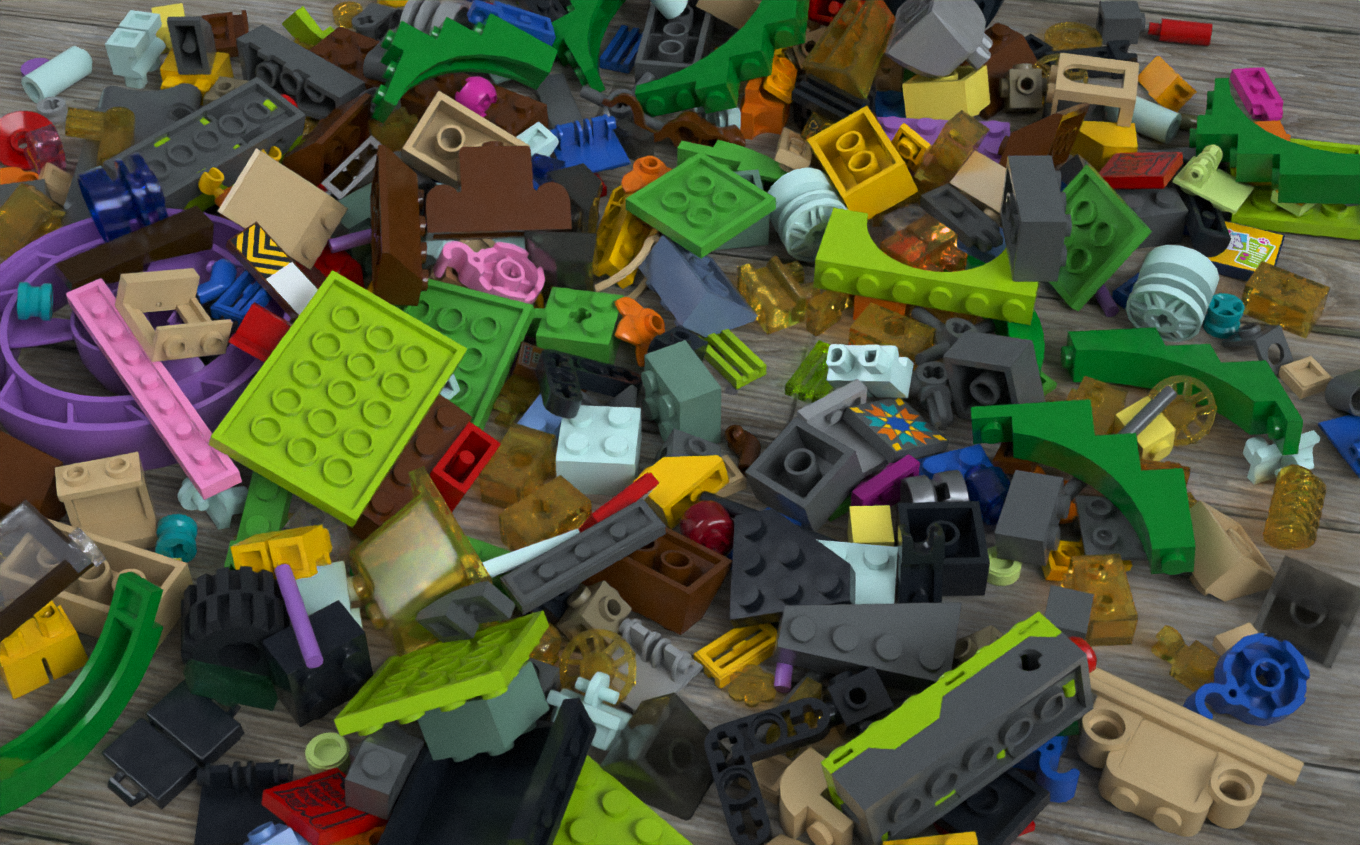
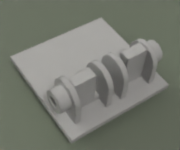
M626 618L619 627V632L623 634L622 639L583 674V678L591 681L598 671L608 674L610 677L608 688L619 692L618 702L649 722L703 669V665L692 659L689 652H682L671 645V641L668 638L662 639L661 634L657 631L651 632L642 626V622L639 619L631 620Z

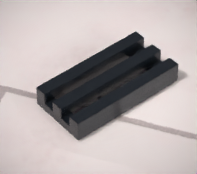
M812 73L807 75L806 82L802 81L799 84V89L795 88L792 91L791 96L792 101L834 123L865 107L866 101Z

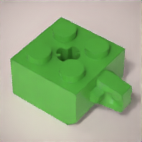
M552 287L546 307L534 308L536 313L525 336L536 338V346L542 349L557 350L614 365L621 339L615 337V332L622 319L615 301L624 297V295Z

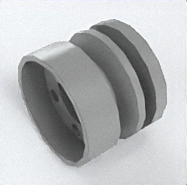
M408 0L400 22L404 21L427 35L434 25L440 27L446 17L470 30L473 29V23L469 22L467 17L470 7L463 3L447 0L441 4L438 0Z

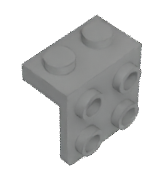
M856 379L843 387L836 388L832 393L823 398L806 404L797 411V418L855 450L865 478L890 464V462L842 418L847 407L866 403L867 387Z

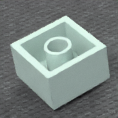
M580 405L576 417L562 418L555 460L558 493L617 495L638 478L642 441L641 408Z

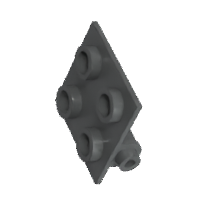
M1075 496L1078 516L1073 517L1072 527L1073 532H1080L1085 559L1148 561L1141 540L1134 528L1108 498L1101 496Z

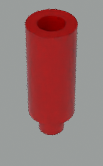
M1162 18L1161 23L1149 22L1148 35L1159 36L1158 41L1209 46L1213 24Z

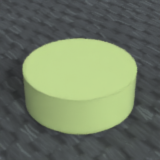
M996 546L988 548L990 566L987 582L997 586H1007L1016 582L1020 576L1022 562L998 558Z
M332 732L314 737L308 743L305 750L309 770L313 774L333 768H338L342 772L346 771L351 763L349 757L350 746L347 739L338 733Z

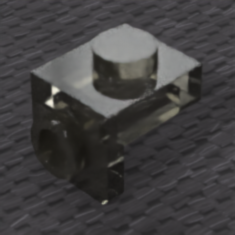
M630 113L616 124L614 133L629 159L636 161L641 157L654 156V133L635 125L633 113Z

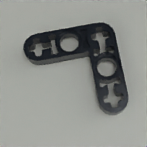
M544 349L541 352L535 369L545 409L556 416L568 419L577 416L583 400L581 389L615 397L630 385H634L637 387V399L643 385L641 376L632 370L552 349Z
M810 697L718 725L707 734L704 742L705 751L727 825L735 845H765L771 841L772 827L752 763L825 739L830 733L832 723L830 711L827 705L820 699ZM813 712L815 717H821L817 719L818 727L809 729L807 723H802L805 721L804 714ZM788 717L791 719L795 736L789 737L787 724L784 720ZM768 723L777 725L781 730L777 741L772 744H763L757 740L756 732L760 726ZM728 738L730 744H735L731 747V752L736 766L728 768L721 750H717L720 748L719 741ZM741 777L750 782V792L742 799H733L726 794V787L730 780ZM749 809L754 825L756 827L763 826V828L757 830L758 838L749 840L746 834L739 835V833L745 831V824L740 811Z

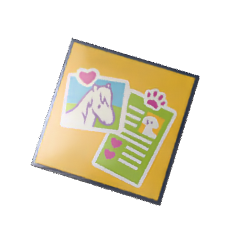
M1224 220L1231 241L1224 252L1215 257L1207 258L1214 264L1220 275L1270 287L1285 235Z

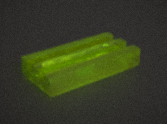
M820 340L816 343L786 383L785 395L792 397L794 393H797L798 400L805 402L807 398L812 399L811 403L829 393L832 386L827 381L826 372L829 369L826 364L827 356L814 370V374L805 385L801 383L824 352L828 353L830 344Z

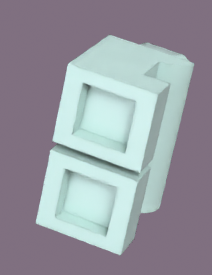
M130 10L119 24V28H116L105 43L113 75L124 76L127 87L144 88L148 83L146 74L157 70L161 64L159 56L166 48L163 40L155 35L162 26L160 14Z
M831 344L829 346L826 361L829 367L827 381L834 389L843 387L858 379L867 387V397H873L874 395L878 398H908L914 363L908 357H899L896 346L867 344Z

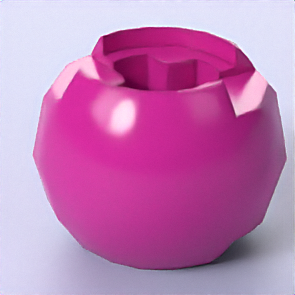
M469 77L466 79L467 83L460 93L456 92L455 100L478 115L485 117L487 115L485 111L492 102L495 104L497 101L496 89L489 80L483 77Z

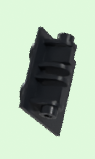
M275 759L274 762L256 763V766L252 760L247 761V765L243 767L240 761H234L233 767H229V764L213 765V763H207L206 767L198 768L197 784L202 786L194 845H242L249 841L247 835L252 830L267 822H273L274 825L281 823L288 826L261 803L263 790L293 781L294 764H282L280 759Z

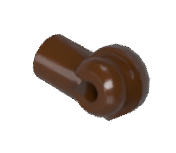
M734 424L725 430L724 438L727 441L728 447L740 457L738 469L747 477L745 471L760 456L761 444L755 436L744 430L741 425Z

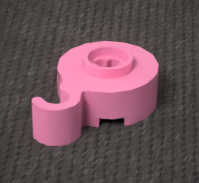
M448 242L444 245L433 267L434 275L438 278L442 277L445 269L449 266L457 271L459 281L469 289L532 305L539 296L545 282L543 268L541 265L536 268L534 263L527 258L529 255L528 251L514 244L497 242L492 248L485 250L482 248L479 252H474L462 242Z

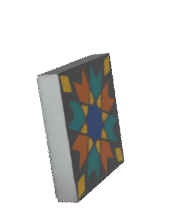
M891 398L849 406L842 417L890 463H896L908 454L918 458L945 452L949 440L902 398Z

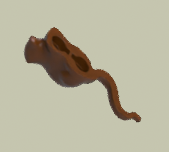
M621 93L612 100L604 98L602 104L609 108L618 103L629 105L632 109L638 133L649 142H659L669 137L676 148H678L681 141L714 147L717 140L743 147L746 146L743 133L735 124L718 127L695 112L686 111L665 123L660 130H654L646 125L641 104L633 95Z

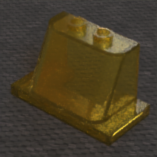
M424 466L408 472L414 499L348 552L351 570L354 574V577L351 578L354 590L360 601L368 600L370 605L367 606V611L376 630L384 629L398 657L439 640L416 621V617L421 610L443 596L463 587L484 581H489L493 584L492 578ZM499 621L480 623L478 627L483 629L499 624Z

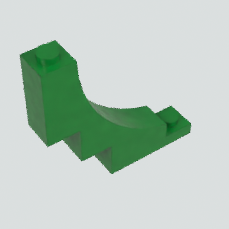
M1156 327L1068 332L1067 346H1062L1061 364L1063 368H1067L1073 382L1116 383L1161 391L1165 386H1170L1177 393V396L1217 412L1238 425L1249 435L1268 434L1269 439L1274 440L1282 455L1298 454L1303 419L1266 360L1221 362L1211 344L1166 346Z
M1091 399L971 407L973 444L1012 442L1014 458L1054 467L1089 484L1108 498L1130 522L1141 540L1147 555L1151 574L1165 573L1177 575L1184 572H1194L1196 546L1183 468L1141 470L1136 433L1095 435Z

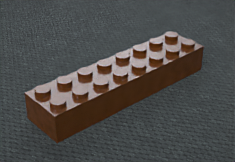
M339 26L309 50L364 81L366 90L379 87L380 84L385 86V83L366 78L363 73L366 55L380 41ZM462 72L443 74L425 80L407 91L400 99L403 127L413 132L438 91L455 100L456 92L460 93L467 83L466 79L473 76ZM492 84L496 89L497 101L495 104L492 102L485 111L487 115L483 118L515 137L538 121L549 130L547 104Z

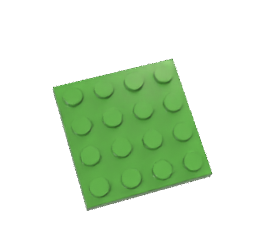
M428 279L427 291H421L418 306L392 305L467 348L463 359L454 371L461 391L449 401L472 416L470 422L483 430L516 358L521 342H523L536 313L534 306Z

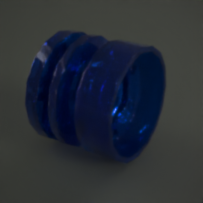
M138 152L128 155L131 172H129L120 158L114 160L115 179L111 180L101 166L76 176L87 209L105 243L131 233L130 221L135 219L140 228L151 224L148 214H150L154 222L168 217L165 207L166 201L159 181Z

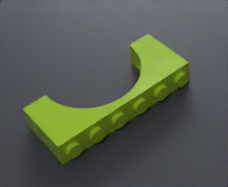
M833 208L815 259L813 288L1031 325L1040 282H1013L1006 248L992 261L973 269L957 272L921 270L892 259L876 246L867 228L868 213Z

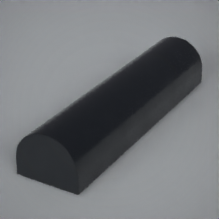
M1183 159V164H1182V166L1179 168V170H1178V171L1175 173V175L1172 177L1171 181H1173V179L1176 177V175H1177V174L1183 169V167L1189 162L1188 160H1184V159ZM1172 182L1188 209L1186 227L1194 250L1206 257H1215L1224 252L1231 238L1221 211L1216 209L1210 201L1198 195L1187 194L1179 185Z

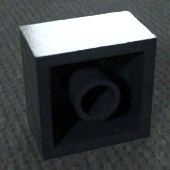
M979 501L898 503L894 531L895 546L898 547V528L901 524L908 525L909 534L914 542L925 541L929 536L931 524H939L943 528L945 535L942 596H984L990 561Z
M339 600L308 616L323 657V663L319 667L308 668L306 666L292 625L262 641L274 692L300 728L313 720L324 717L329 711L352 699L373 676L365 631Z

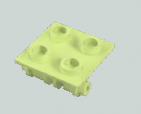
M1208 145L1197 157L1193 156L1172 182L1179 185L1185 193L1193 196L1198 195L1210 201L1216 209L1235 214L1255 187L1246 182H1236V177L1219 169L1218 166L1223 158V152L1216 145Z

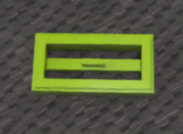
M729 329L722 330L717 335L715 333L709 334L708 338L705 337L703 339L708 342L704 358L736 390L766 375L767 365ZM712 345L725 356V360L711 347ZM730 365L735 366L744 376H741Z

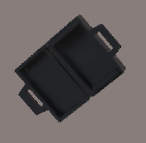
M186 679L182 680L146 712L149 723L143 718L138 719L102 751L106 762L117 771L114 777H110L108 788L129 807H133L148 798L160 809H163L197 778V769L199 767H206L207 763L214 764L244 735V730L241 724L234 719L241 706L217 687L209 688V692L203 694ZM216 697L230 710L225 712L212 699ZM124 778L139 790L135 796L120 784Z

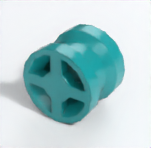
M19 282L17 295L18 320H28L33 316L39 317L42 321H51L53 313V284L43 283L40 287L31 286L29 282Z
M1219 293L1213 295L1203 320V329L1209 335L1220 339H1227L1235 334L1240 327L1239 319L1242 318L1244 313V303L1240 298L1231 294Z
M171 514L159 520L156 527L158 539L155 544V553L170 558L181 557L182 561L186 563L195 558L197 553L195 541L198 534L197 523L191 517L182 514Z

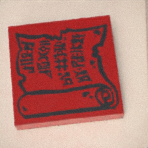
M1115 153L1100 170L1099 174L1112 189H1164L1182 166L1183 153Z
M338 768L263 790L261 804L312 845H330L370 831L373 828L387 825L389 821L345 805V778L347 775Z

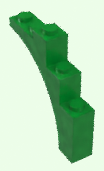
M569 0L571 5L566 7L568 14L552 22L556 39L551 47L558 50L556 56H558L563 66L570 64L571 68L574 69L582 87L588 84L589 87L599 92L606 90L599 72L598 57L601 41L610 21L626 0Z
M762 0L746 24L711 54L683 70L658 80L637 85L635 95L641 104L643 112L651 117L697 107H703L706 114L737 108L741 81L771 75L774 50L805 43L810 0Z
M492 13L487 16L483 23L477 21L472 30L446 17L440 27L434 25L428 35L401 21L395 31L390 29L387 31L380 45L381 48L385 49L380 63L387 66L382 78L387 81L385 86L380 84L372 99V102L377 104L372 118L384 124L398 101L407 91L425 80L448 73H489L515 80L537 90L550 74L558 50Z
M1215 78L1214 91H1207L1205 115H1198L1197 128H1190L1189 148H1196V157L1202 153L1206 146H1218L1223 152L1221 162H1230V168H1236V182H1272L1271 189H1278V203L1360 204V154L1314 149L1287 141L1265 131L1248 119L1238 108L1230 93L1229 78Z

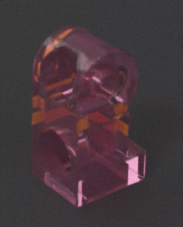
M53 124L25 133L27 147L24 148V156L33 172L39 175L41 168L46 162L51 164L57 163L55 166L66 172L65 152Z

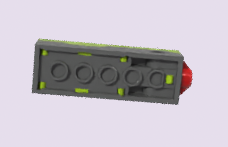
M256 77L104 161L100 203L112 213L149 208L186 210L196 205L203 212L213 206L216 199L214 195L204 194L198 188L199 179L204 172L208 173L212 167L220 170L224 175V181L220 186L223 190L234 185L256 148L260 151L264 149L268 154L271 147L276 146L282 153L279 161L282 164L285 154L289 151L291 152L302 139L306 114L299 110L297 103L292 97L277 93Z
M1039 611L1025 621L1016 623L1008 633L992 644L980 648L972 658L956 669L945 672L933 685L920 694L909 697L901 707L882 720H877L870 724L865 732L846 745L837 747L826 759L821 761L833 805L854 822L853 833L864 845H882L883 841L913 838L1094 708L1089 673L1094 671L1097 665V657L1093 649L1080 637H1067Z

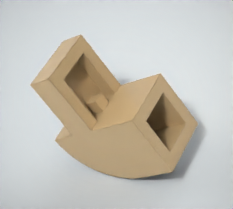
M810 746L786 768L782 775L779 795L780 825L787 837L797 839L806 831L815 845H852L854 822L833 805L820 763L826 758Z

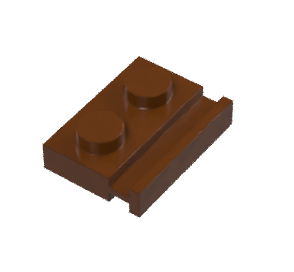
M242 10L240 15H233L232 12L201 15L212 26L216 51L229 53L230 58L238 57L239 52L236 39L250 32L246 10Z

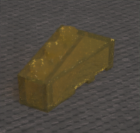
M846 0L801 66L808 74L812 73L844 91L866 100L896 20L895 16L883 0Z

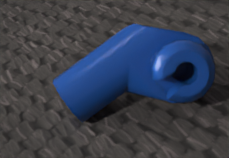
M219 259L213 264L210 281L198 285L196 299L200 304L219 298L235 281L237 270L232 261L229 259Z

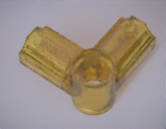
M68 107L65 136L101 141L97 156V166L103 169L104 161L134 145L135 115L131 110L124 107H113L105 113Z

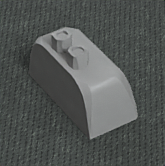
M906 0L897 10L885 55L915 74L938 79L952 73L965 60L975 70H978L990 59L991 53L988 50L992 47L993 41L984 33L986 21L981 9L974 0Z

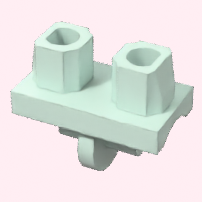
M1314 430L1301 433L1298 454L1282 455L1274 440V444L1269 445L1260 435L1248 439L1243 450L1244 457L1251 465L1247 478L1253 485L1275 477L1279 481L1286 479L1290 485L1295 487L1305 484L1308 480V470L1314 468L1313 447L1316 443H1319L1321 437Z
M186 478L182 481V487L178 492V501L184 509L205 510L218 530L230 527L232 515L243 513L248 490L245 486L231 487L203 500L190 479Z
M598 671L591 681L582 677L577 679L575 689L586 693L585 695L563 688L561 692L550 690L547 698V703L554 706L550 722L555 721L563 699L580 698L597 729L591 745L605 751L613 749L621 730L630 729L635 716L602 703L604 700L611 704H616L619 692L608 688L610 677L601 671Z

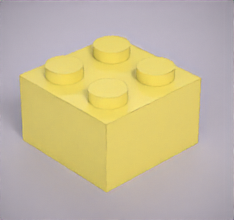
M982 65L978 70H975L972 66H958L949 75L938 79L916 74L902 84L906 118L963 119L969 121L972 117L979 115L980 111L990 104L987 65Z

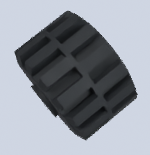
M240 566V570L231 571L228 567L217 569V574L212 576L205 573L197 578V585H189L186 588L184 599H181V658L183 664L188 665V671L194 677L203 676V682L212 685L218 682L225 683V687H237V684L246 683L248 686L260 684L259 680L264 678L271 680L262 641L292 625L277 579H273V573L264 569L254 572L252 567Z

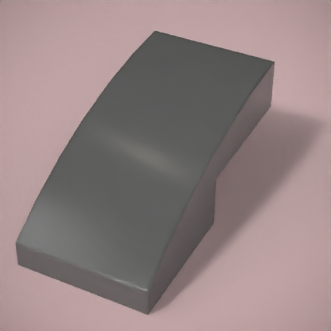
M484 581L463 587L436 600L418 613L416 621L443 643L473 639L480 623L510 619L516 604L489 581Z

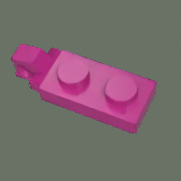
M1264 67L1233 69L1230 80L1251 118L1260 119V121L1282 120L1284 102Z

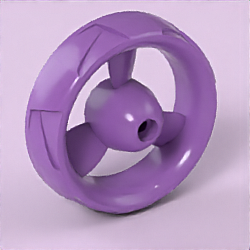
M168 208L136 209L88 218L38 238L0 264V422L12 437L62 461L63 466L133 452H139L144 471L178 463L75 312L72 310L70 320L52 318L51 321H42L39 317L33 316L28 320H18L17 295L19 282H29L31 286L40 287L43 283H52L53 313L69 304L65 293L70 291L55 273V264L184 210ZM204 213L214 223L213 249L144 263L143 272L194 268L200 276L198 285L210 281L211 274L206 271L207 263L212 260L218 261L219 259L236 261L237 259L225 246L227 240L244 230V228L228 219ZM244 267L236 268V279L244 272ZM119 282L106 284L116 298ZM273 298L264 307L291 324L294 323L291 317ZM176 310L143 313L154 330H156V326L185 324ZM75 340L80 359L85 367L107 390L121 396H85L49 387L30 376L18 364L22 348ZM233 344L227 347L225 354H220L206 366L199 357L161 361L212 434L264 364L261 360Z

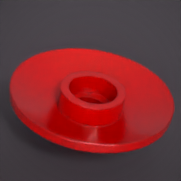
M15 111L0 118V163L6 167H18L23 171L36 170V167L37 169L43 167L46 162H50L55 157L59 147V137L55 126L46 117L32 111ZM39 130V140L41 142L31 145L33 141L29 138L28 134ZM54 139V142L29 150V153L27 152L28 148H19L24 143L34 146Z

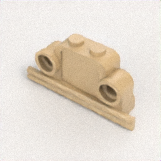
M1096 667L1094 671L1089 673L1091 691L1098 696L1093 704L1094 708L1082 718L1077 750L1080 757L1087 764L1103 768L1098 789L1102 797L1111 802L1116 808L1134 813L1154 823L1163 831L1175 833L1183 837H1191L1199 833L1206 817L1212 823L1222 828L1234 829L1242 826L1247 821L1251 810L1256 806L1261 796L1262 786L1267 774L1292 786L1295 785L1304 765L1303 761Z

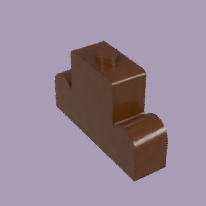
M488 141L482 143V146L460 148L456 160L458 192L450 185L442 184L435 186L427 194L423 213L426 219L425 241L567 237L572 229L570 198L564 186L559 183L548 182L535 190L533 188L530 147L504 146L503 142Z

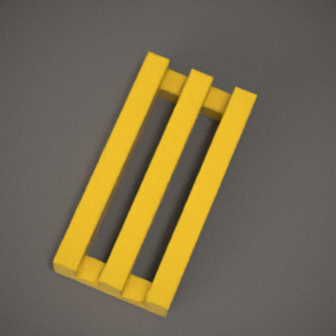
M770 623L733 628L695 652L693 659L703 665L704 674L709 679L713 677L715 685L721 689L773 655L777 629ZM759 629L763 630L747 641L744 640L745 638L755 633ZM733 647V650H732V651H730L729 653L725 654L724 656H722V657L719 658L718 660H716V661H713V660H712V659H714L715 657H717L718 655H720V654H722L723 652H725L726 650H728L729 648Z

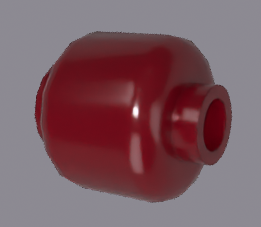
M712 500L700 501L690 506L684 512L679 525L681 535L723 556L733 548L735 523L728 511L720 503Z

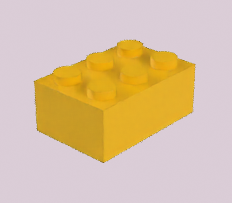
M868 106L861 108L807 139L823 171L829 176L839 197L842 198L848 210L868 213V220L918 192L904 160Z

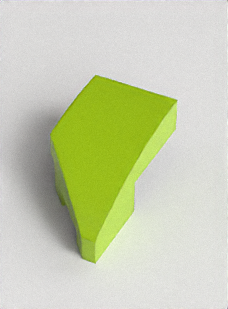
M303 6L281 23L302 46L307 48H313L334 31L332 26L322 31Z

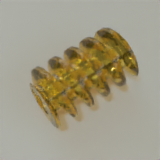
M1292 464L1283 467L1277 474L1263 531L1264 542L1280 550H1303L1315 544L1327 488L1325 483L1309 469Z

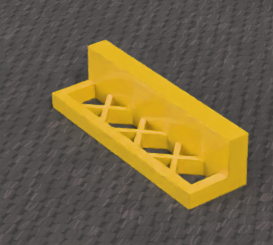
M622 185L612 190L579 278L585 284L605 273L611 277L621 271L638 255L644 245V241L650 236L652 226L626 210V198L632 194H625ZM638 267L628 276L617 282L622 289L633 284Z

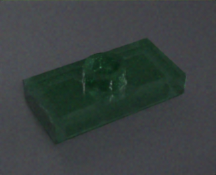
M193 659L187 661L183 671L190 694L212 698L226 706L240 704L273 711L278 701V696L269 676Z

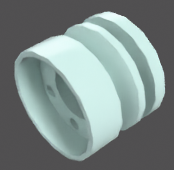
M807 167L795 169L781 176L771 186L768 194L776 198V209L770 213L769 219L778 232L788 254L797 260L811 262L816 259L833 208L848 210V208L845 206L842 198L839 197L829 176L819 169Z
M1164 245L1154 248L1146 255L1138 280L1135 282L1127 300L1125 310L1129 320L1136 328L1156 327L1163 341L1182 342L1191 340L1199 333L1208 306L1219 282L1217 268L1209 258L1194 249L1181 245Z

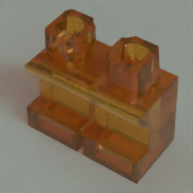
M928 213L905 227V230H900L880 243V250L892 259L907 266L926 271L945 272L944 269L949 272L964 271L968 257L967 253L957 247L958 234Z

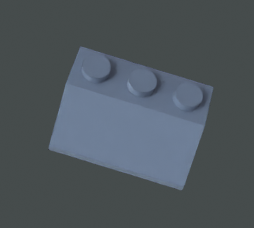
M664 234L639 266V269L647 278L646 285L661 297L660 304L675 316V325L691 333L696 332L708 338L709 334H720L722 330H731L754 322L758 317L712 258L705 256L701 259Z

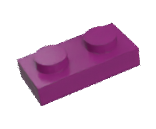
M908 454L896 463L888 464L881 473L867 482H861L855 487L851 494V506L890 505L892 507L901 501V479L919 476L920 462Z

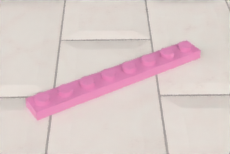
M100 278L65 293L70 307L203 500L241 483L240 472L229 456L208 445L212 432L161 361L151 362L116 309V298L103 279Z

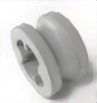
M47 97L37 103L38 113L50 120L53 125L63 123L69 117L66 102L61 97Z

